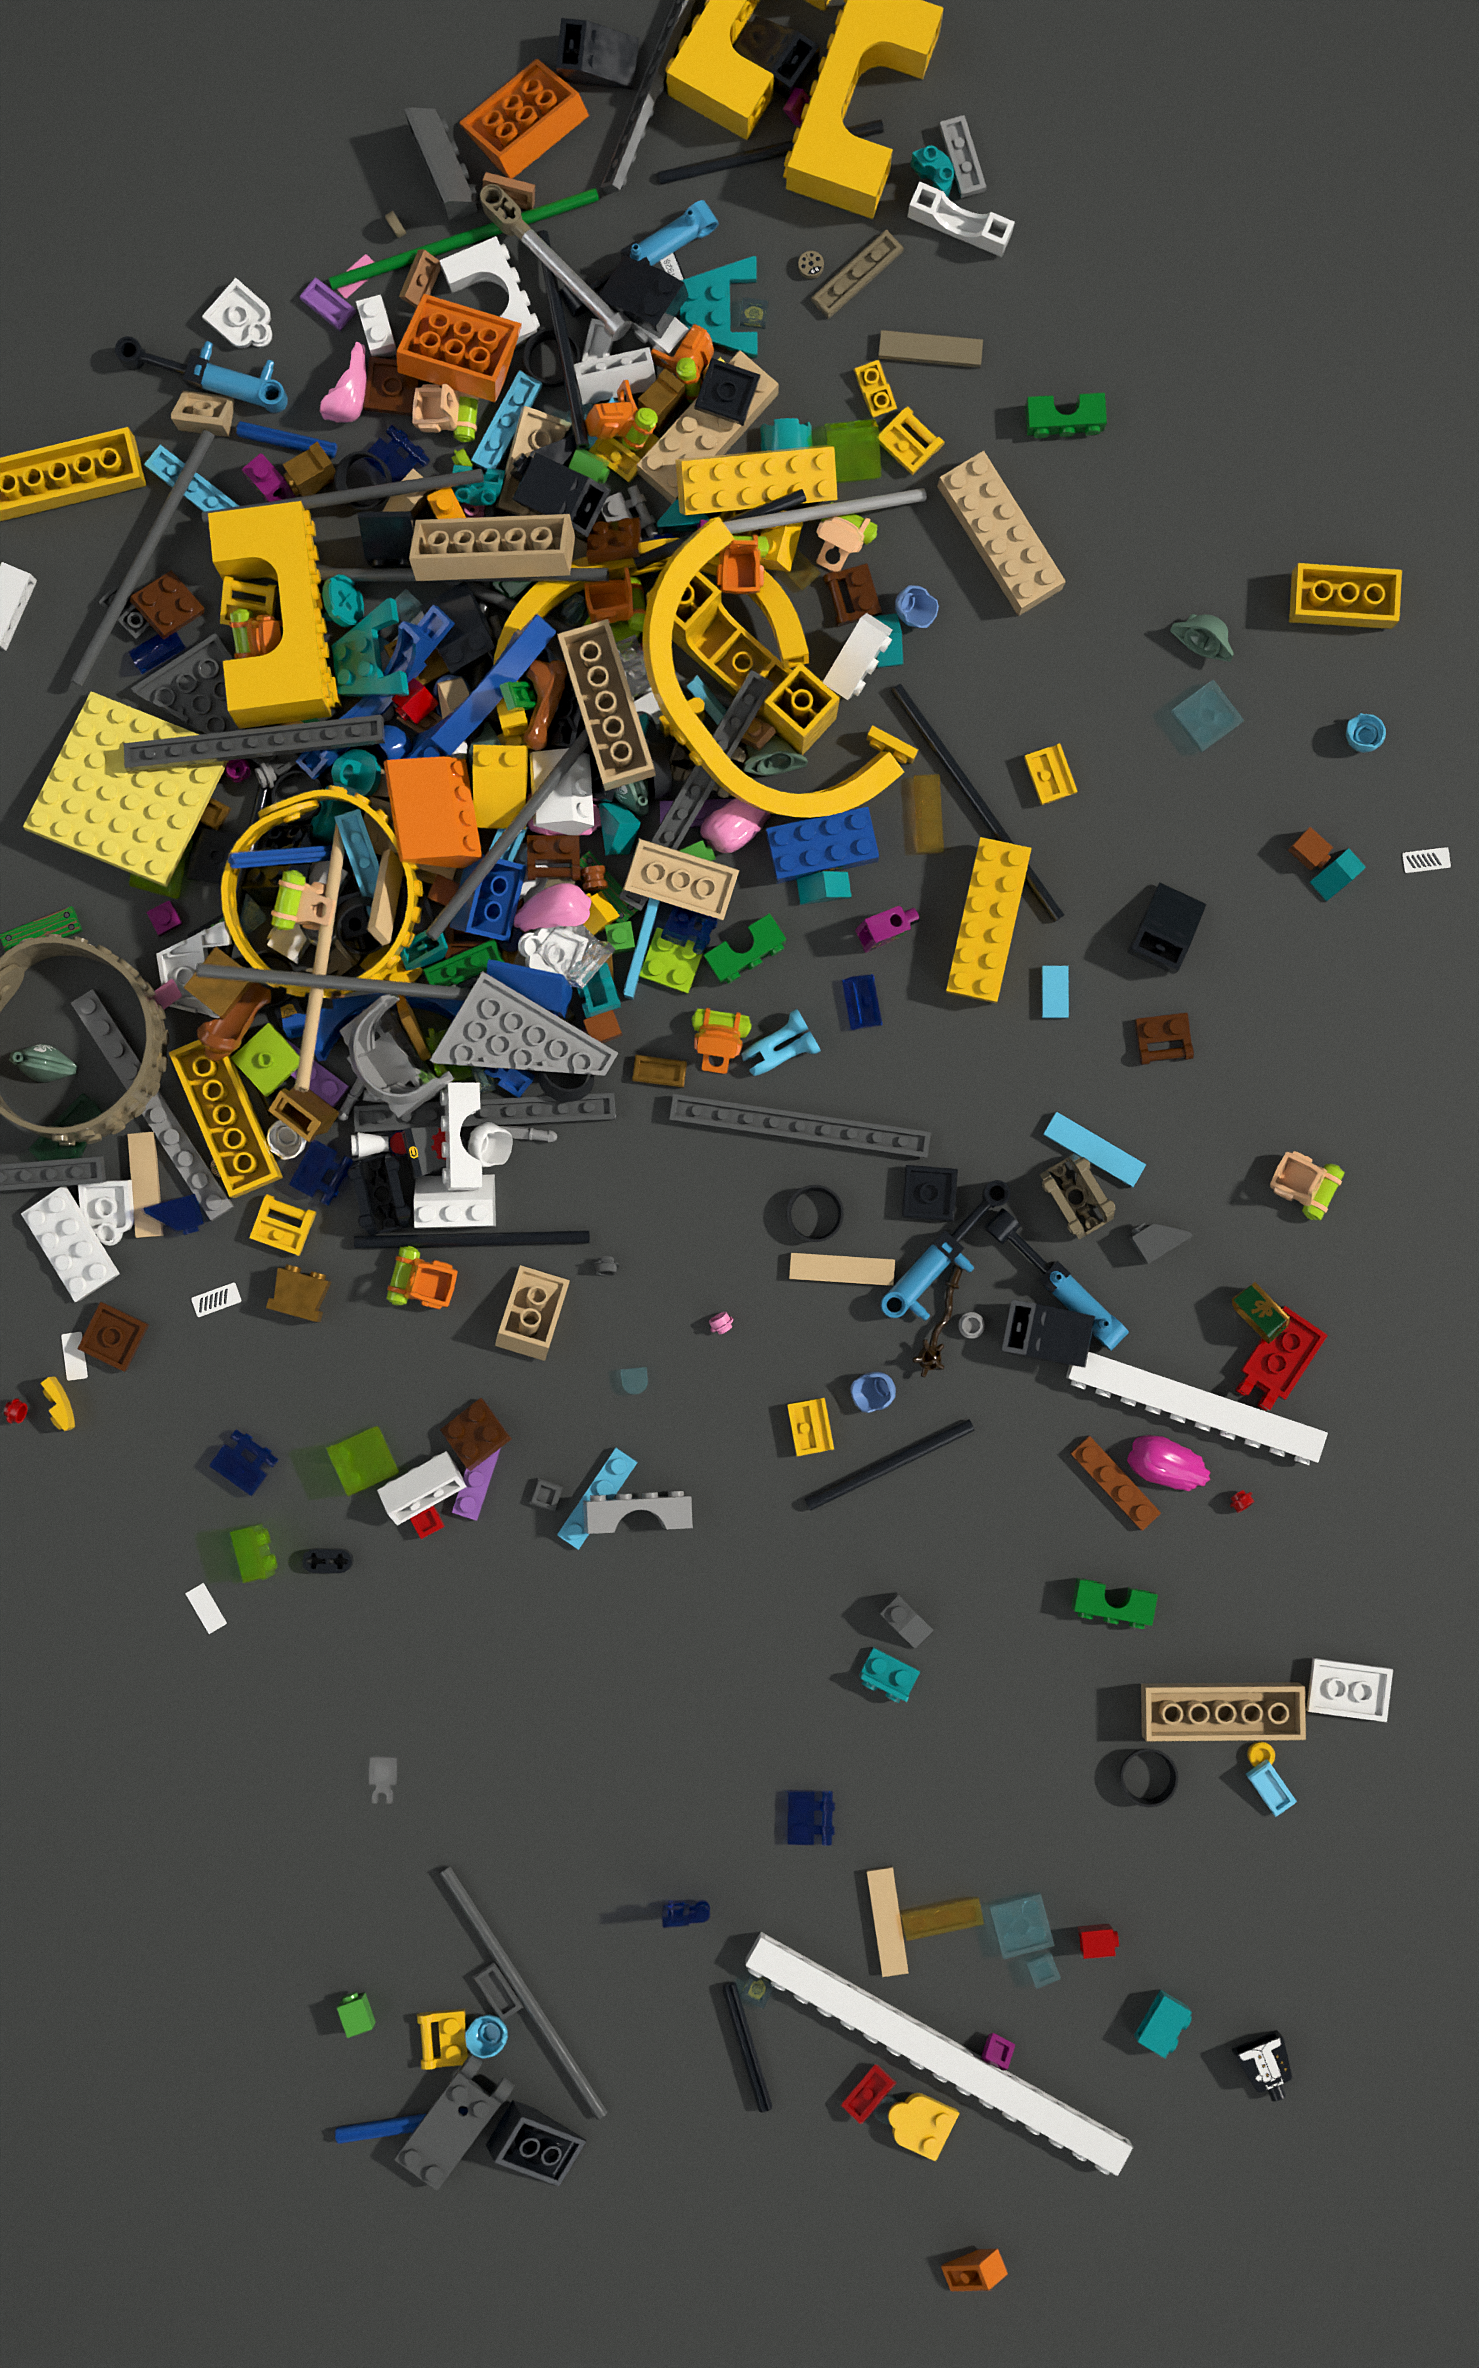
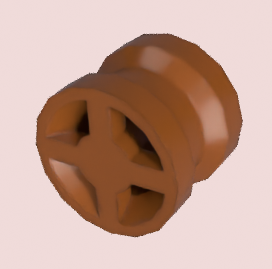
M589 866L580 869V875L584 878V883L582 884L583 891H598L608 888V882L604 879L605 866Z

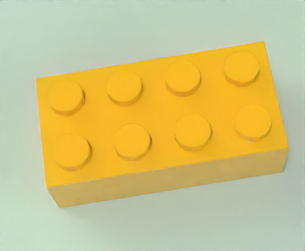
M1298 563L1292 571L1289 622L1392 629L1399 622L1402 570Z

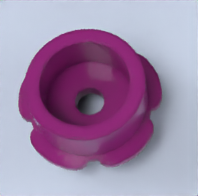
M246 759L229 760L225 767L226 776L236 783L247 779L251 773L249 762Z

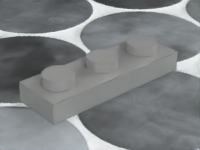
M965 115L941 121L939 124L948 157L953 165L954 177L961 198L985 192L986 184Z

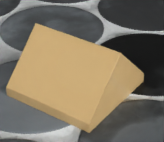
M183 390L171 413V419L179 431L202 433L203 429L217 436L230 437L235 401L234 398L229 396Z

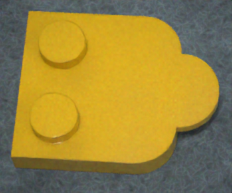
M914 2093L908 2096L905 2102H898L892 2105L888 2113V2119L893 2126V2137L899 2145L936 2161L958 2118L959 2112L957 2109L922 2093Z

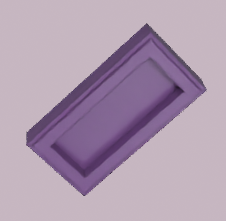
M316 277L299 296L301 301L339 331L343 329L356 313L354 307Z

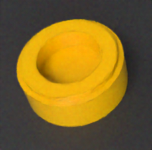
M1257 1741L1249 1747L1247 1757L1254 1767L1265 1759L1272 1765L1275 1760V1752L1268 1743Z

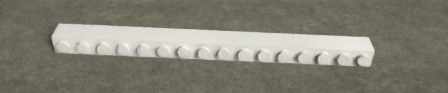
M760 1932L745 1959V1966L749 1967L747 1970L754 1976L761 1978L763 1975L772 1980L771 1984L781 1991L788 1989L795 1993L794 1997L804 2004H808V2002L818 2006L817 2010L827 2017L834 2015L841 2019L840 2023L850 2030L857 2028L864 2032L863 2036L873 2043L880 2041L887 2045L886 2049L892 2054L899 2057L903 2054L910 2058L909 2062L921 2070L926 2067L933 2071L932 2075L944 2083L949 2080L956 2084V2089L967 2096L972 2093L980 2098L979 2102L990 2109H993L995 2106L1003 2111L1002 2115L1013 2122H1016L1018 2119L1026 2124V2129L1036 2135H1039L1041 2132L1049 2137L1048 2140L1053 2145L1059 2148L1065 2146L1071 2149V2153L1084 2162L1086 2159L1094 2162L1095 2167L1104 2174L1109 2175L1111 2172L1118 2176L1133 2149L1129 2139L1007 2070L1002 2071L981 2060V2056L763 1932Z

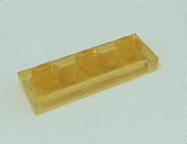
M940 774L914 775L917 854L943 853Z
M978 1896L901 1913L907 1941L984 1925Z

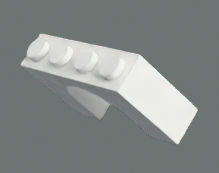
M497 237L439 260L452 293L483 281L496 283L505 289L509 295V303L500 317L519 322L522 326L515 349L525 345L530 337L537 332V329L541 328L535 313L530 315L527 308L530 305L525 290H519L517 285L520 282L515 267H509L507 262L510 259L505 244H499Z

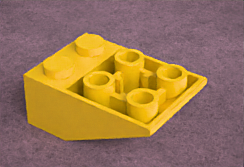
M750 509L722 511L720 519L723 521ZM803 522L732 535L766 536L769 551L766 558H760V565L768 570L790 572Z

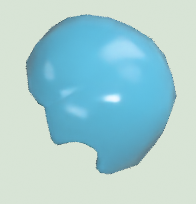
M1360 713L1348 721L1345 736L1349 746L1354 750L1362 753L1371 752L1384 742L1386 728L1382 720L1375 715Z
M490 2014L478 2017L472 2022L465 2033L466 2047L472 2055L482 2059L498 2054L507 2042L508 2031L506 2025L499 2017Z

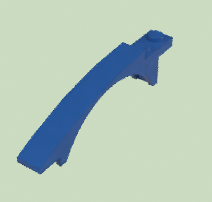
M435 605L429 609L417 625L402 621L398 626L399 634L396 648L383 672L384 677L400 670L406 673L407 682L416 678L427 666L424 661L455 623ZM395 695L363 697L339 719L383 715L394 704L392 698ZM350 747L303 752L295 762L312 779H316Z
M537 613L521 630L517 629L496 663L477 687L443 720L430 729L418 733L413 738V750L404 759L451 755L501 701L503 695L499 685L506 682H517L552 639L556 630Z
M373 993L332 999L333 1009L322 1008L314 1051L318 1062L327 1059L331 1049L342 1036L339 1030L367 1009L379 997L386 994ZM405 996L411 1008L432 1011L451 1021L454 1020L464 1003L461 1000ZM396 1003L389 1009L397 1008ZM293 1014L289 1018L282 1019L283 1029L288 1039L303 1036L306 1014Z

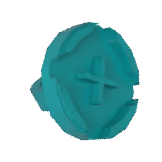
M338 574L325 581L322 597L324 608L327 611L324 612V609L320 610L325 621L333 620L341 627H351L358 624V621L362 619L364 615V602L360 591H356L353 586L356 584L345 575Z
M352 749L345 752L334 762L332 767L334 786L345 788L347 794L353 797L356 792L365 798L369 795L372 796L376 792L381 779V768L375 760L376 757L362 749Z

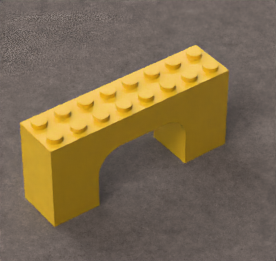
M706 0L704 5L706 8L701 15H696L691 26V33L689 36L685 35L681 40L678 48L679 53L676 58L672 57L666 66L668 96L748 140L773 98L774 74L739 55L734 50L733 45L760 0ZM831 0L805 1L825 11Z
M844 0V8L839 10L835 25L837 27L835 34H830L827 43V55L822 57L818 72L820 74L818 81H813L810 90V102L804 106L801 115L803 120L801 128H796L792 141L794 143L793 149L788 151L785 158L784 167L786 168L783 178L787 179V190L873 219L890 172L893 149L854 136L846 129L843 120L857 81L865 71L874 67H887L923 80L940 33L944 10L943 7L923 0Z
M301 501L208 513L212 559L223 582L225 576L234 577L236 581L269 578L277 581L279 584L283 622V636L279 645L272 652L263 656L223 661L228 712L238 729L332 717L331 707H335L333 692L330 691L328 684L332 682L330 667H327L326 658H329V648L327 642H324L323 634L327 633L325 618H322L320 610L324 609L322 593H319L318 585H321V575L319 569L316 568L315 561H319L317 546L314 545L313 537L316 536L314 521H311L310 511L304 509Z
M698 571L691 579L678 604L672 629V641L734 697L750 669L773 682L774 684L756 716L760 720L773 725L779 737L787 741L796 752L804 755L836 720L840 698L803 664L799 663L794 670L790 668L783 669L782 662L727 612L721 602V591ZM652 589L646 595L647 605Z

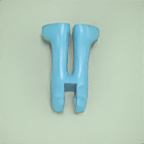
M798 1009L790 1013L788 1023L784 1027L755 1042L741 1053L743 1061L753 1058L759 1053L764 1057V1061L757 1063L756 1066L749 1069L753 1076L768 1072L800 1053L817 1054L821 1051L810 1031L786 1047L774 1051L777 1045L808 1030Z

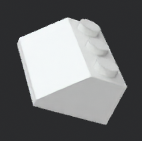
M569 748L536 751L529 754L532 795ZM583 752L534 814L533 826L566 835H579L594 826L590 754Z
M494 1174L482 1175V1188L479 1190L447 1191V1184H443L442 1176H423L416 1179L414 1228L496 1227Z

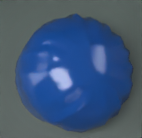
M391 725L384 726L385 743L375 744L378 753L384 761L404 759L413 750L410 738L405 732Z

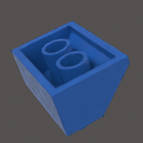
M482 854L480 860L463 869L459 888L485 857L484 854ZM499 859L452 919L449 927L509 942L527 866Z
M488 959L487 974L559 1018L566 1020L573 989L563 974Z

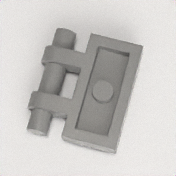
M637 485L627 489L631 496V499L627 501L624 500L621 492L607 497L600 511L604 522L632 518L629 509L635 507L641 519V530L645 529L648 537L658 534L654 525L656 521L653 515L650 516L644 503L646 502L645 496L640 494Z

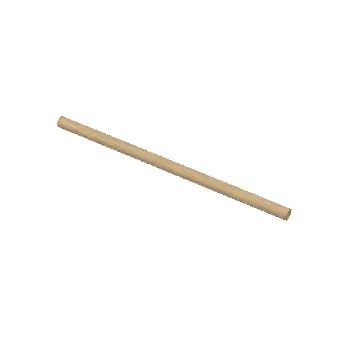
M337 823L335 825L324 896L335 900L336 903L331 924L329 926L320 924L313 974L326 975L345 854V846ZM324 903L321 917H323L327 912V908ZM310 987L295 1089L301 1092L309 1090L324 988Z

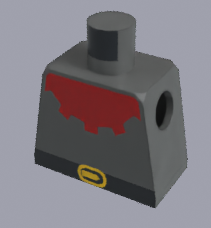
M441 1127L406 1128L401 1132L413 1180L446 1167V1158H442L441 1153L442 1142H446L445 1132L441 1131ZM462 1134L460 1135V1139L464 1149L466 1150V1143L464 1136Z

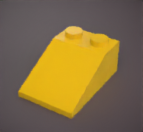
M473 745V805L477 828L506 829L527 803L528 750L526 746Z

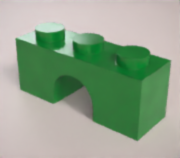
M1105 393L1079 394L1076 401V412L1071 415H1063L1056 410L1053 395L1027 397L1025 404L1027 436L1034 435V438H1045L1049 434H1059L1061 437H1069L1075 433L1084 432L1085 435L1089 436L1100 434V432L1104 431L1107 424Z
M770 913L748 927V932L754 941L753 947L748 952L736 953L725 941L704 954L705 961L720 984L725 981L727 984L734 982L741 977L739 972L747 967L749 970H752L763 963L761 958L769 953L773 957L785 949L783 945L787 939Z
M1082 1578L1076 1579L1071 1609L1078 1612V1617L1093 1619V1615L1102 1616L1104 1622L1119 1624V1620L1128 1621L1130 1627L1144 1629L1145 1625H1153L1158 1594L1155 1592L1128 1587L1124 1602L1112 1606L1107 1604L1105 1600L1106 1584Z

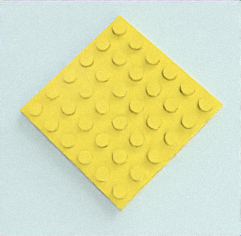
M90 692L23 828L28 832L167 887L228 761L127 771L124 768L123 743L199 734Z

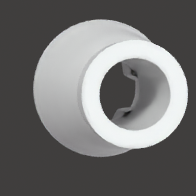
M357 1132V1135H351L352 1156L358 1155L361 1158L380 1152H389L388 1136Z

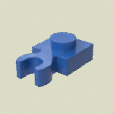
M485 1068V1073L488 1076L499 1078L497 1085L518 1098L532 1083L535 1076L529 1071L521 1069Z

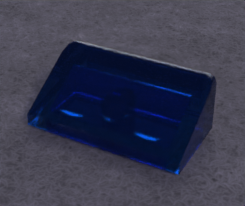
M176 631L164 640L157 634L129 651V654L143 675L186 649V646Z
M874 975L852 976L844 979L842 984L851 1030L881 1026L882 1019Z

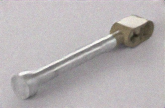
M495 184L486 185L480 193L483 211L486 216L504 234L508 236L516 235L605 325L604 332L613 341L621 339L630 329L632 322L622 312L615 313L523 221L520 207L499 186ZM492 199H497V200H498V201H497L496 203H494V204L488 203V202H489L490 200H492Z

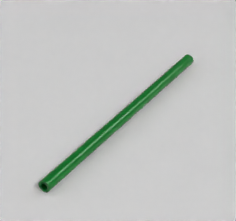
M596 188L522 212V219L529 225L599 201ZM492 222L329 277L332 290H336L413 264L418 250H426L432 256H437L502 234L503 232Z

